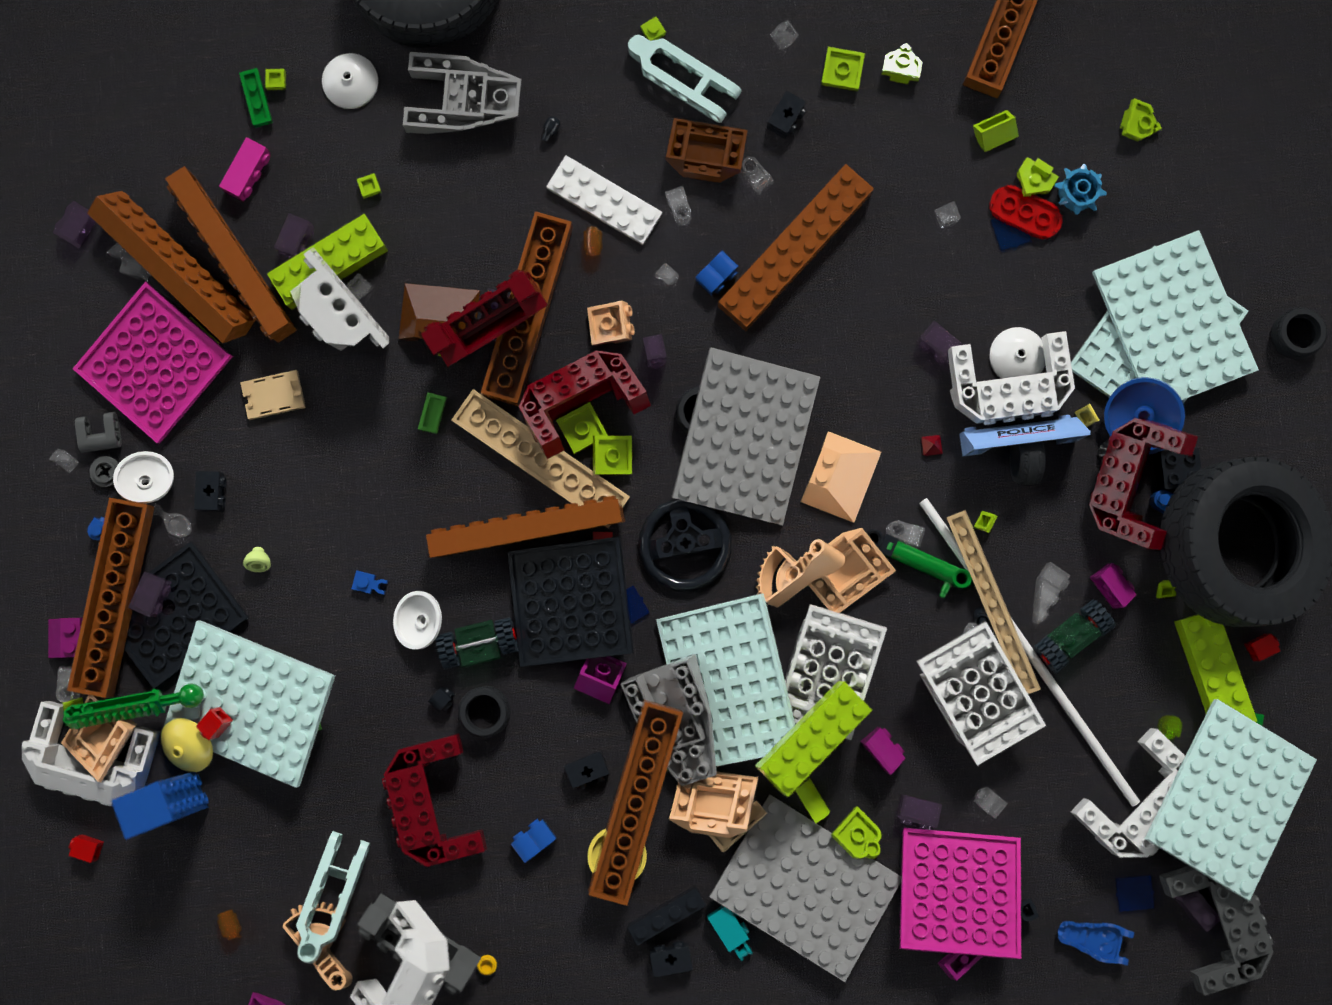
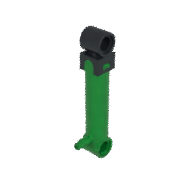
M876 529L866 532L868 536L869 534H874L877 537L875 545L885 557H890L943 581L944 584L939 595L941 598L946 597L951 585L958 589L965 588L972 581L970 572L966 569H961L907 545L888 534L882 535ZM959 573L965 578L963 584H959L956 580V576Z

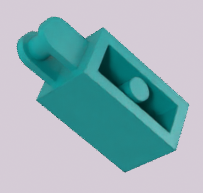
M722 905L707 915L708 920L728 951L730 952L734 949L740 960L743 961L745 956L753 954L746 943L749 939L747 933L750 931L744 922L740 923L738 921L736 913ZM743 943L745 947L738 950L737 947Z

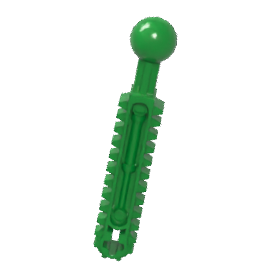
M191 683L183 686L179 693L162 695L160 690L153 689L150 692L71 705L64 711V718L62 720L70 729H80L154 714L157 717L159 713H165L166 706L181 703L186 708L199 706L204 699V693L200 686Z

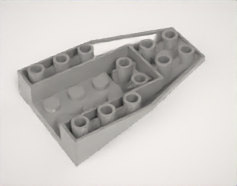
M696 654L630 677L621 683L636 723L643 700L682 710V719L667 767L681 786L717 775L712 716Z

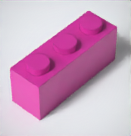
M246 137L219 187L224 192L244 202L251 195L252 186L255 181L259 180L263 166L267 165L270 160L271 153L265 146Z

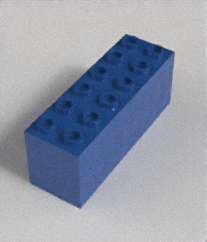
M196 772L186 773L155 782L111 800L125 840L208 808L209 800L206 793H203L201 789L202 781L200 776Z

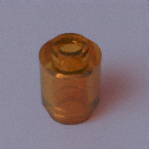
M588 227L583 232L586 255H601V250H603L602 231L598 230V227Z
M233 909L217 915V923L223 938L227 937L228 940L240 936L238 932L242 931L237 914L233 912Z

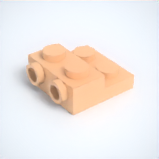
M617 301L587 308L591 344L593 346L632 340L635 329L633 324H630L632 308L627 302Z

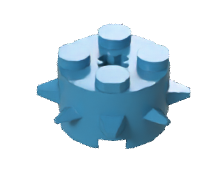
M1086 164L1073 171L1065 168L1066 178L1063 182L1055 183L1054 186L1059 189V205L1064 204L1068 209L1074 211L1075 215H1078L1080 211L1087 208L1096 211L1095 201L1101 196H1106L1107 193L1101 189L1102 182L1100 179L1102 175H1097L1093 170H1087Z

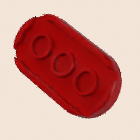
M1013 185L1000 187L993 193L990 199V211L998 221L1035 238H1051L1062 226L1063 219L1059 208L1055 204L1034 194L1024 197L1022 189Z

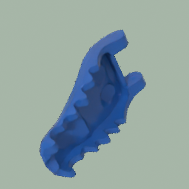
M1064 921L1058 929V939L1061 943L1073 946L1098 961L1128 966L1129 959L1119 956L1123 936L1134 938L1135 932L1111 923Z

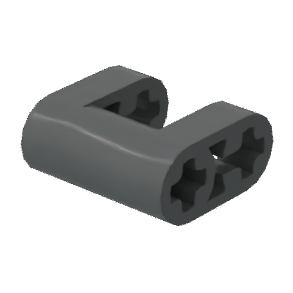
M116 412L104 413V433L92 434L90 421L87 416L75 419L77 445L81 453L121 447V433Z

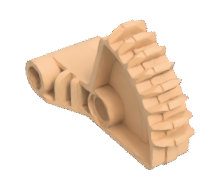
M820 539L814 540L810 545L809 552H805L804 556L800 557L798 561L783 549L772 546V551L767 552V558H763L764 564L759 565L761 571L758 572L760 578L756 580L759 583L756 586L759 590L757 595L764 593L765 601L769 605L778 608L811 582L830 575L841 568L845 563V555ZM785 557L786 560L780 566L776 576L777 592L772 595V580L774 573L779 563Z
M322 902L320 908L318 904L316 911L326 912L331 915L332 913L335 914L336 908L332 911L333 904H329L326 909V902ZM302 905L298 906L299 912L295 908L291 909L293 916L283 924L284 930L298 946L302 939L299 931L295 933L289 925L300 916L303 908ZM345 919L343 920V923H342V925H341L340 930L342 929L343 925H344L345 922H346ZM311 923L309 927L311 932L322 936L329 930V926L322 923ZM330 943L322 948L318 960L313 965L330 988L333 990L347 988L352 983V974L343 967L330 951V946L332 945ZM341 976L343 978V980H341V982L343 983L338 982V980H340V978L338 977Z

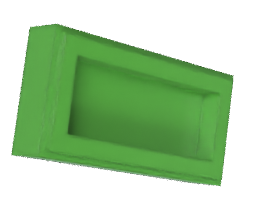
M427 393L418 426L419 430L434 434L438 433L447 397Z

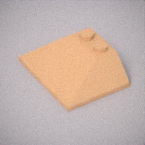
M828 431L801 503L854 523L881 452Z
M863 528L844 532L828 543L845 555V563L834 573L817 579L808 586L828 610L840 613L896 570Z
M88 695L84 703H90L105 699L98 696ZM132 719L80 729L69 728L61 744L98 782H102L137 724Z
M717 772L716 776L685 786H681L678 782L669 820L691 833L726 838L744 833L748 829L758 777Z

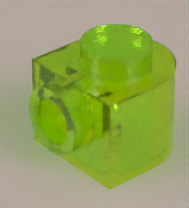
M1164 715L1159 719L1157 729L1167 739L1174 740V737H1180L1182 722L1176 716Z

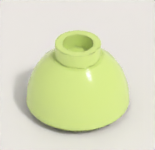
M254 547L244 558L243 566L252 572H264L271 567V562L263 548Z

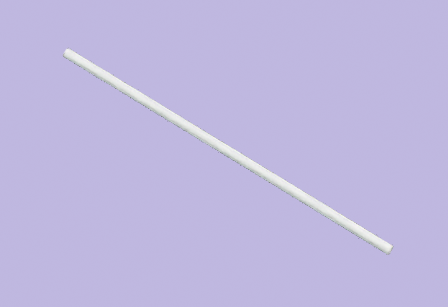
M927 498L919 504L963 567L968 570L955 537ZM1013 621L1029 661L1132 807L1140 802L1138 797Z

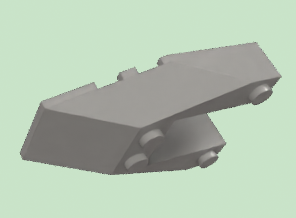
M410 52L408 71L411 78L445 81L442 110L404 107L403 127L406 133L431 134L462 131L518 117L521 91L520 78L501 70H495L484 63L471 60L467 56Z

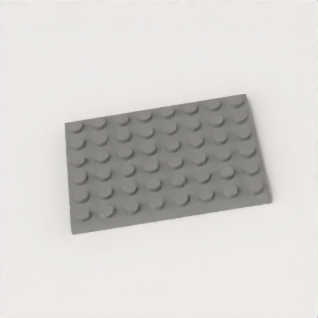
M710 347L672 498L783 525L820 376Z
M768 795L762 806L768 814L747 831L709 897L845 982L900 885L901 876L874 859L866 857L861 859L853 858L831 836V832L815 824L812 820L772 795Z

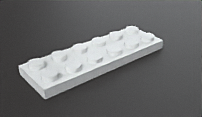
M568 156L564 157L546 186L551 192L641 245H644L662 215V211Z

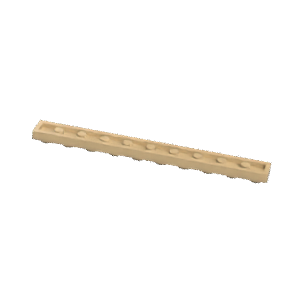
M966 510L948 516V523L1004 654L1027 694L1039 691L1041 688Z

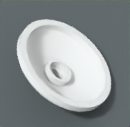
M352 53L343 54L331 60L324 69L322 87L327 98L336 106L344 109H356L366 105L376 94L378 75L373 64L365 57ZM347 74L351 75L349 79H345Z
M1020 327L1010 328L1001 332L992 342L989 351L992 369L1001 379L1040 374L1045 367L1041 338L1033 331ZM1018 351H1023L1024 356H1019Z
M147 451L137 452L124 458L116 467L113 476L115 489L122 498L142 504L152 503L161 499L171 489L174 481V473L169 461L160 454Z
M414 591L405 595L398 603L393 618L397 639L402 645L410 649H423L433 643L439 634L442 623V614L438 602L431 594L423 591Z

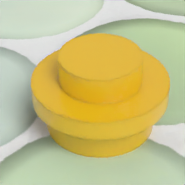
M491 955L482 956L477 964L478 971L483 975L493 974L497 968L496 959Z

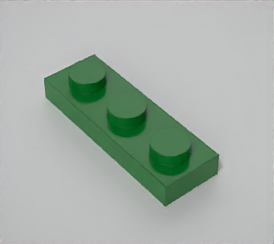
M258 68L240 72L239 75L253 126L257 128L273 123Z

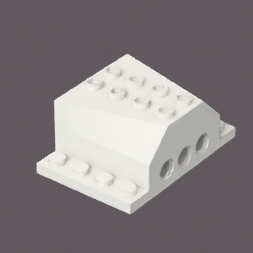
M314 248L304 253L303 255L306 257L304 262L310 269L315 268L316 271L290 292L301 313L300 319L305 325L308 326L310 324L314 328L313 334L319 341L324 340L327 344L341 351L349 345H356L369 333L371 341L377 347L380 345L384 348L389 344V336Z
M810 604L806 619H804L798 633L785 676V684L796 724L838 681H845L864 701L886 634V627ZM855 728L845 739H852Z
M987 622L978 625L917 661L923 672L919 675L957 741L967 748L976 765L983 763L1046 726Z

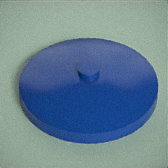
M1140 377L1131 379L1115 389L1106 404L1104 421L1109 436L1112 435L1114 430L1134 418L1153 421L1182 431L1185 421V408L1181 397L1169 384L1156 378ZM1151 447L1149 454H1154L1164 449Z

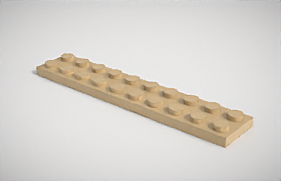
M474 389L452 418V421L570 503H578V506L584 505L583 501L595 499L597 502H602L603 497L616 496V499H621L623 508L630 496L598 474H593L592 470L564 451L547 459L525 424Z

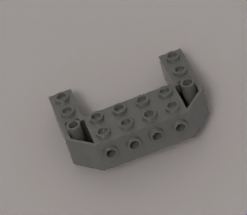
M1191 866L1159 875L1165 895L1171 898L1203 888L1210 889L1230 950L1221 952L1223 961L1190 971L1196 991L1205 996L1261 978L1274 952L1272 949L1273 940L1270 934L1267 933L1265 927L1267 922L1260 912L1259 907L1261 904L1257 895L1253 892L1251 899L1245 900Z
M381 893L375 903L370 904L358 922L359 935L368 941L370 939L377 943L376 947L385 953L387 951L394 954L393 958L402 963L403 960L395 951L402 935L389 919L396 902ZM387 935H391L393 937V940L391 942H387L385 940ZM444 936L447 939L449 972L442 984L445 986L443 989L452 995L455 993L459 994L481 957L463 945L460 946Z

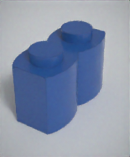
M721 251L696 276V281L711 296L714 293L719 294L725 287L723 284L728 279L732 281L737 276L738 265Z
M536 819L528 825L530 829L527 832L523 833L520 831L512 837L514 841L511 845L524 863L557 838L544 819L540 822Z

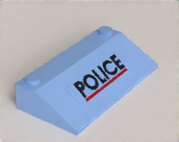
M1070 415L1059 416L1057 420L976 430V427L964 428L965 431L959 434L963 456L982 454L993 447L1056 440V444L1072 443L1091 435L1090 430L1077 417L1071 418Z

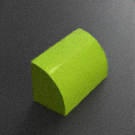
M1007 110L973 125L978 143L985 152L1019 137L1016 118Z
M810 777L795 789L815 824L830 813Z

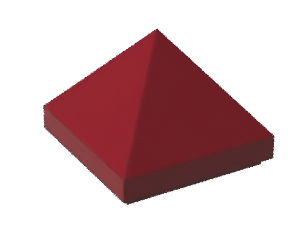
M940 435L921 437L923 456L943 454Z

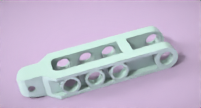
M635 35L628 42L629 54L641 64L644 77L718 123H721L727 114L721 107L703 96L708 87L711 86L721 93L724 92L735 98V100L742 92L738 85L664 38L649 41L641 35ZM663 53L672 59L673 63L676 64L677 62L688 69L689 73L693 72L702 79L693 90L651 64L650 58L652 55Z
M334 831L331 833L296 924L302 938L298 948V956L303 962L308 964L316 962L322 948L337 939L370 849L369 842L360 840L356 856L354 855L349 870L333 866L343 834ZM328 876L345 880L346 884L342 894H339V903L335 914L332 913V922L329 930L322 936L311 932L309 927Z

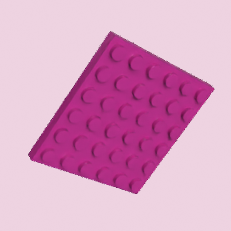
M145 282L74 366L73 370L156 443H161L233 356L151 284Z
M903 828L900 949L1021 959V838Z

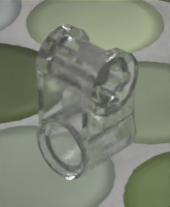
M747 157L743 160L741 173L758 195L762 193L761 190L766 186L774 183L771 175L761 166L756 158ZM752 164L754 166V170L748 171L745 168V165Z
M683 186L666 191L665 196L676 223L679 225L688 224L691 220V210Z
M902 521L891 522L886 527L888 535L915 547L921 546L926 530L923 527ZM898 525L900 532L895 534L893 527Z
M61 665L58 669L56 697L60 702L65 703L80 698V693L67 691L72 666Z

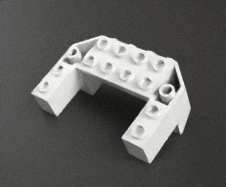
M1066 331L1049 333L1041 338L1047 373L976 382L971 345L950 347L947 350L953 387L950 390V394L955 408L976 424L984 423V425L995 424L996 421L1003 420L1004 423L1015 421V418L1028 420L1033 419L1037 415H1041V417L1053 416V413L1061 408L1075 389Z
M52 701L40 703L30 739L22 743V761L35 784L44 786L48 790L62 791L66 795H77L89 801L95 800L106 806H112L111 800L145 787L161 731L143 726L136 727L125 762L115 760L102 782H98L63 745L57 744L64 723L62 720L64 718L63 704Z
M1150 728L1138 743L1162 766L1158 772L1165 779L1121 825L1110 821L1090 800L1085 798L1071 811L1101 845L1118 857H1148L1149 855H1154L1159 847L1147 841L1145 837L1185 755L1158 729Z
M416 900L396 902L389 919L402 935L395 951L403 962L388 992L385 991L377 979L358 981L350 996L355 1005H432L449 972L447 939Z

